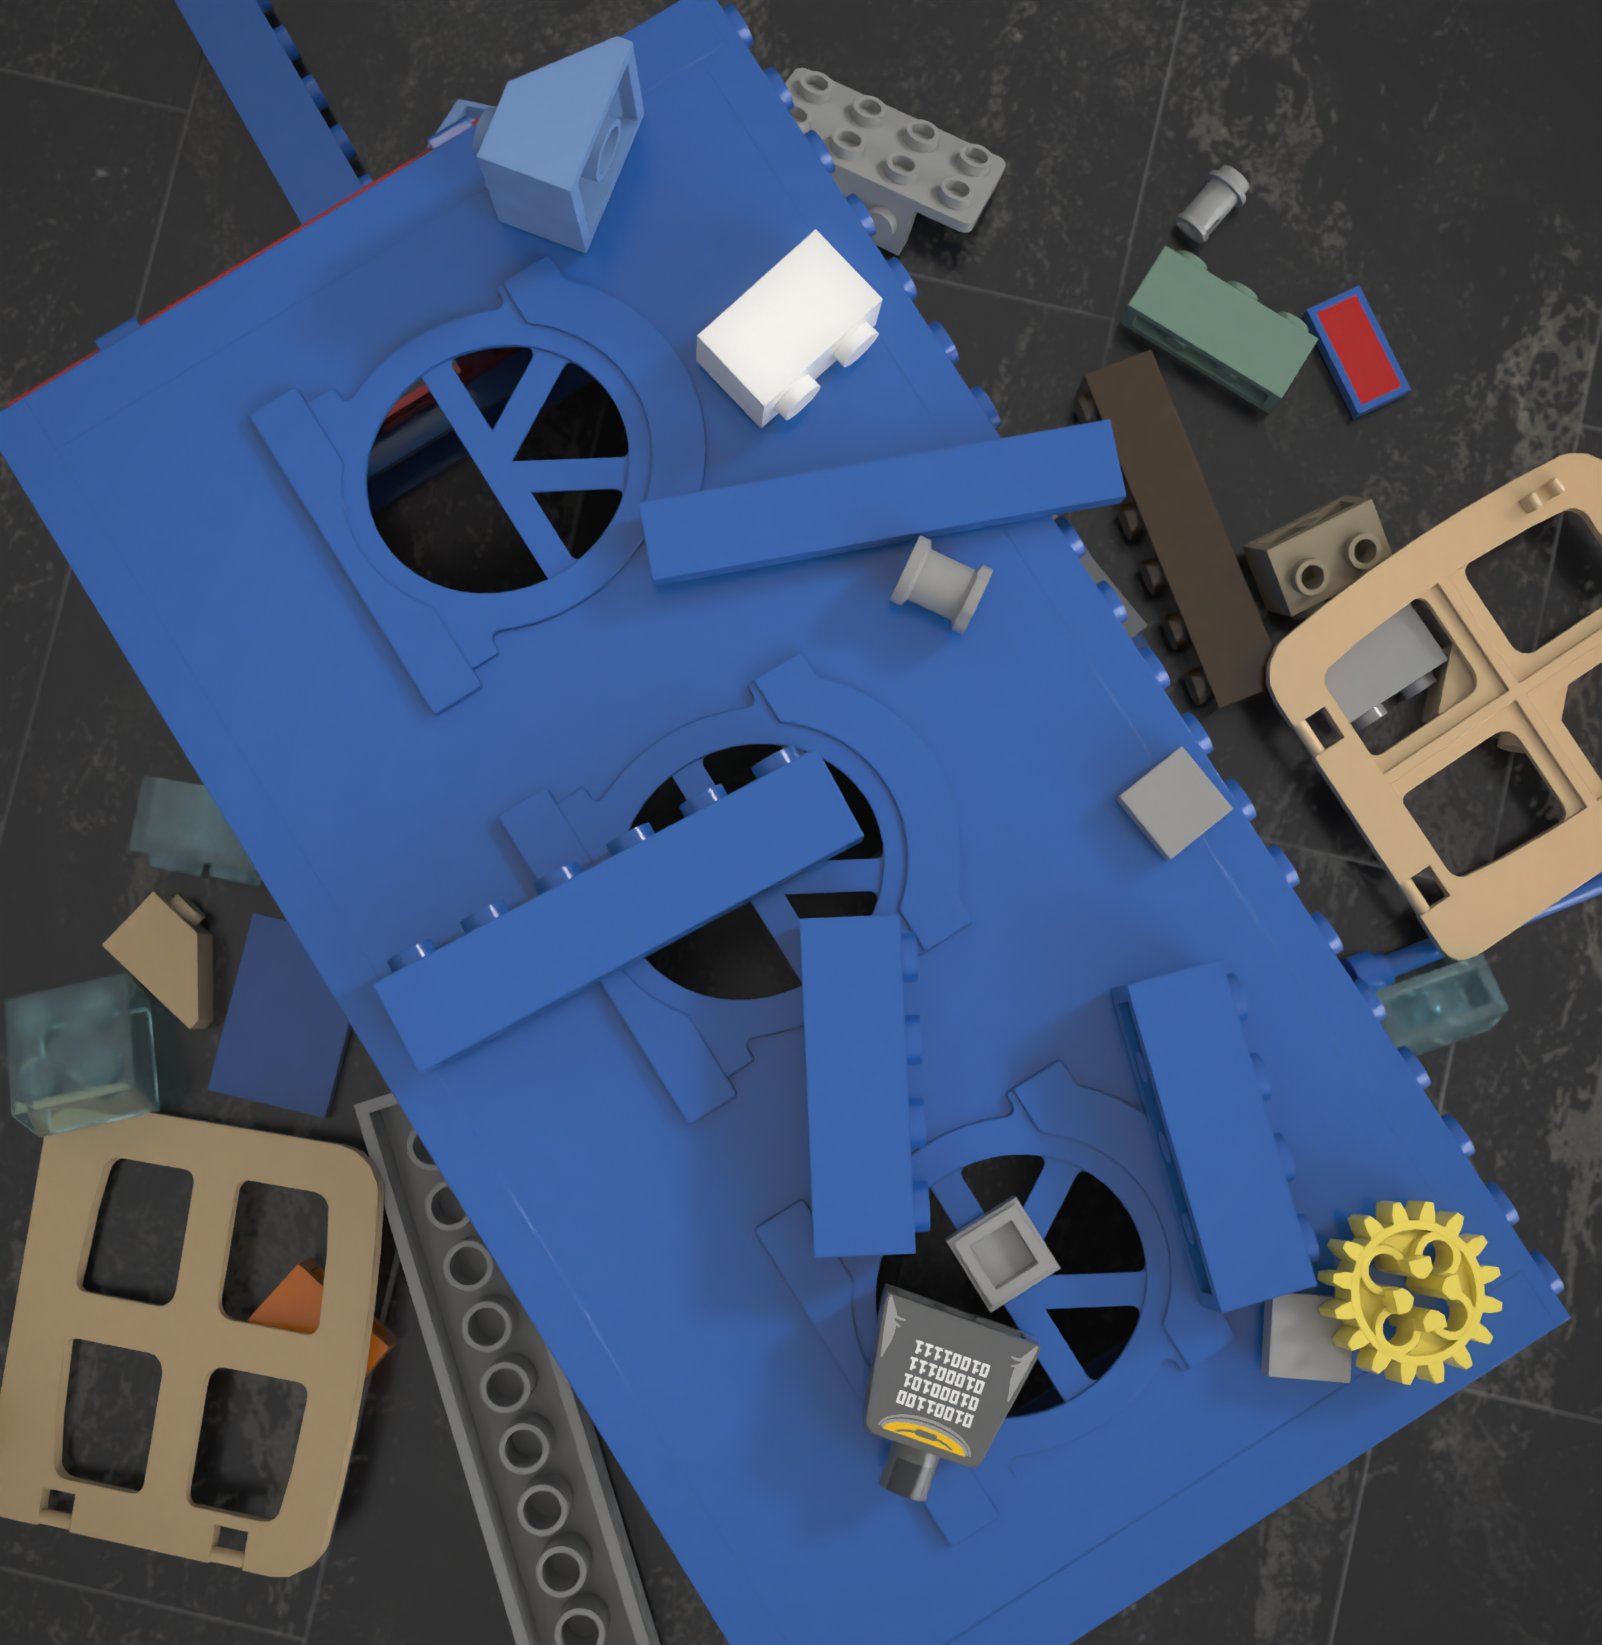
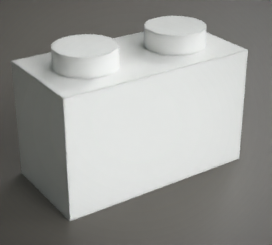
M815 229L697 335L696 361L762 429L778 413L785 420H789L799 413L818 393L821 386L815 380L837 360L843 367L851 365L873 344L879 335L873 327L876 325L883 299Z

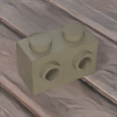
M1343 496L1242 546L1266 610L1290 616L1294 620L1309 617L1325 604V600L1339 594L1366 572L1392 555L1373 500L1353 496Z

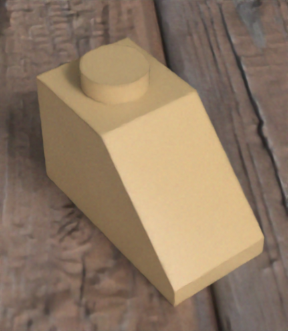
M153 891L102 946L189 1029H206L214 1020L213 935L200 924L205 918L204 913L186 896L178 892L172 897L169 894Z

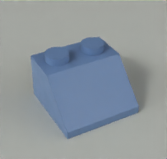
M615 36L508 81L497 108L487 107L484 110L474 133L472 150L477 158L484 178V185L488 189L500 222L587 254L645 114L632 41Z

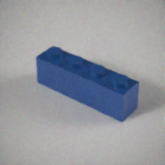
M900 914L799 919L814 1258L915 1254V1232H930L928 1182L912 1181L911 1148H926L924 1099L908 1097L907 1065L922 1064L920 1015H905L903 982H918L916 932L901 933Z
M1222 959L1110 989L1201 1306L1219 1313H1225L1317 1286L1311 1263L1319 1260L1317 1239L1306 1215L1303 1213L1296 1214L1287 1183L1295 1179L1294 1161L1283 1135L1279 1132L1274 1134L1272 1132L1264 1101L1271 1099V1083L1267 1069L1259 1054L1256 1052L1250 1054L1241 1026V1022L1248 1018V1006L1242 985L1234 973L1226 974Z

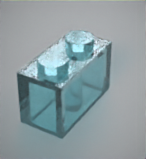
M1483 954L1374 991L1387 1013V1018L1381 1021L1380 1024L1397 1049L1404 1045L1415 1056L1489 1031L1509 1010Z

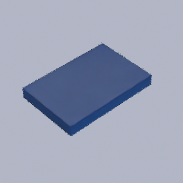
M256 913L252 915L207 1090L321 1118H329L352 1026L286 920Z

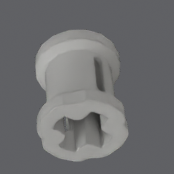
M920 535L889 601L900 606L907 600L951 620V630L963 635L985 591L993 569L982 564L975 570L933 550L931 539Z

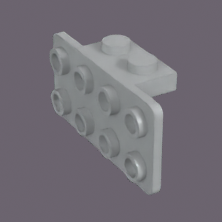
M797 68L793 71L785 83L794 102V108L789 112L803 134L814 130L826 145L835 165V171L830 173L844 197L854 193L865 205L876 228V234L871 237L875 245L899 256L908 240L917 212L959 232L966 233L973 229L1005 170L1006 163L1001 157L992 154L981 145L968 143L946 133L928 121L916 119L887 106L876 97L863 95L841 85L821 72L811 71L806 68Z

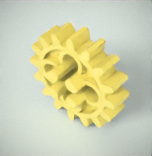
M1408 1200L1405 1208L1401 1202H1376V1220L1370 1215L1353 1214L1347 1218L1350 1229L1355 1236L1351 1242L1330 1239L1327 1247L1333 1255L1340 1259L1337 1270L1318 1271L1317 1280L1335 1287V1298L1319 1306L1320 1315L1342 1320L1344 1325L1336 1332L1332 1342L1336 1347L1351 1351L1360 1348L1355 1366L1361 1370L1376 1374L1384 1370L1387 1380L1411 1385L1415 1374L1420 1380L1435 1384L1444 1382L1443 1362L1449 1366L1467 1370L1473 1365L1470 1354L1465 1347L1468 1341L1490 1344L1493 1339L1487 1328L1480 1324L1483 1312L1494 1313L1502 1311V1302L1493 1297L1485 1296L1484 1284L1492 1282L1501 1276L1499 1267L1478 1264L1476 1256L1482 1252L1488 1242L1483 1235L1466 1233L1459 1235L1464 1216L1458 1212L1439 1211L1435 1214L1434 1203L1427 1201ZM1429 1242L1433 1244L1436 1253L1433 1264L1430 1256L1423 1255L1424 1247ZM1374 1258L1375 1267L1381 1272L1407 1276L1405 1285L1413 1293L1444 1299L1450 1311L1448 1321L1446 1322L1445 1315L1439 1311L1413 1306L1414 1297L1404 1288L1374 1283L1369 1276L1371 1260ZM1387 1317L1389 1325L1397 1327L1395 1335L1388 1341L1383 1334V1324Z

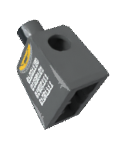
M885 1283L880 1298L862 1413L865 1430L892 1440L878 1482L879 1485L903 1497L917 1501H926L940 1457L969 1468L977 1469L987 1454L1038 1358L1041 1345L1035 1337L1024 1331Z

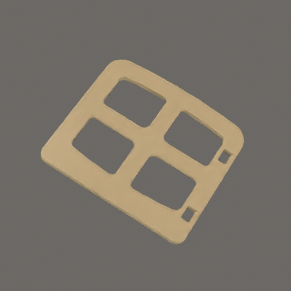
M1568 453L1560 455L1496 489L1414 539L1366 572L1282 638L1273 648L1266 665V686L1273 703L1289 727L1293 728L1338 801L1394 885L1398 886L1416 913V918L1435 947L1443 956L1452 960H1469L1476 957L1602 872V781L1554 708V700L1562 688L1602 662V606L1534 652L1521 653L1512 647L1465 575L1466 566L1471 561L1531 526L1563 511L1577 513L1602 547V460L1589 454ZM1413 600H1421L1429 607L1472 672L1474 686L1465 698L1383 753L1372 755L1328 691L1325 684V674L1329 667L1362 638ZM1320 709L1340 737L1339 740L1327 748L1323 747L1305 720ZM1498 732L1509 733L1518 741L1563 810L1562 819L1558 824L1502 857L1458 877L1447 870L1403 804V798L1407 792ZM1425 868L1428 869L1445 897L1431 906L1428 905L1411 877Z
M64 1100L56 1104L50 1111L46 1123L0 1392V1517L35 1525L44 1524L67 1529L71 1533L201 1562H215L242 1568V1571L269 1577H290L313 1566L326 1551L330 1542L355 1436L367 1369L376 1304L385 1195L384 1182L377 1165L363 1151L341 1143L84 1100ZM121 1158L185 1169L192 1174L194 1179L176 1292L173 1299L165 1305L90 1292L83 1287L99 1207L111 1167ZM248 1180L312 1191L321 1194L326 1199L328 1204L327 1256L318 1329L312 1334L236 1320L229 1317L224 1311L222 1295L239 1191L242 1184ZM76 1338L148 1352L155 1355L161 1363L162 1378L145 1481L140 1491L77 1478L69 1475L63 1467L64 1414L73 1340ZM218 1368L234 1369L299 1382L307 1390V1402L293 1468L280 1513L275 1519H267L197 1504L191 1498V1485L208 1382L211 1374ZM51 1489L75 1494L72 1514L47 1509ZM221 1526L248 1532L245 1552L218 1546Z

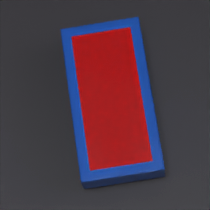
M1360 285L1317 304L1304 312L1302 317L1310 333L1318 338L1316 345L1353 419L1404 397L1411 391Z

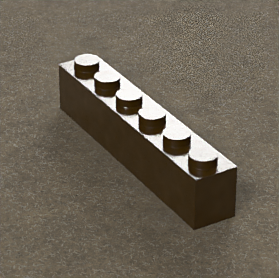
M1148 350L1085 374L1077 390L1079 396L1074 397L1075 411L1080 424L1111 420L1126 491V497L1122 501L1123 505L1118 507L1119 520L1129 540L1137 538L1145 560L1140 561L1141 574L1149 592L1152 595L1159 593L1167 612V615L1162 617L1163 628L1171 647L1174 650L1182 649L1190 669L1184 672V678L1192 700L1196 705L1204 704L1208 716L1269 693L1266 686V665L1273 650L1272 644L1152 351Z

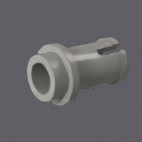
M1223 165L1219 170H1211L1206 176L1207 185L1183 213L1176 217L1178 227L1197 243H1205L1212 231L1234 206L1241 207L1246 202L1245 193L1249 189V183L1240 172L1231 166Z

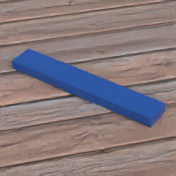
M1108 419L638 502L652 583L653 586L911 541L918 539L920 535L927 538L1122 503L1125 499L1126 491L1111 420Z

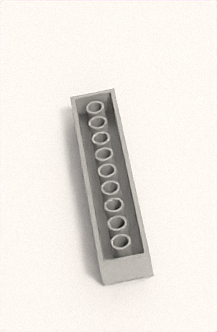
M389 1093L355 1104L354 1108L369 1158L377 1165L384 1182L385 1211L516 1645H660L589 1414L394 1095Z

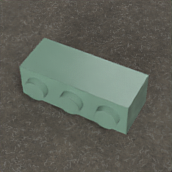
M1167 246L1163 248L1134 294L1120 321L1127 328L1268 414L1271 413L1282 399L1318 341L1317 337L1308 333L1307 325L1298 317L1287 312L1276 313L1259 303L1257 295L1247 286L1236 281H1228L1226 283L1208 272L1206 264L1196 255L1185 250L1175 252Z

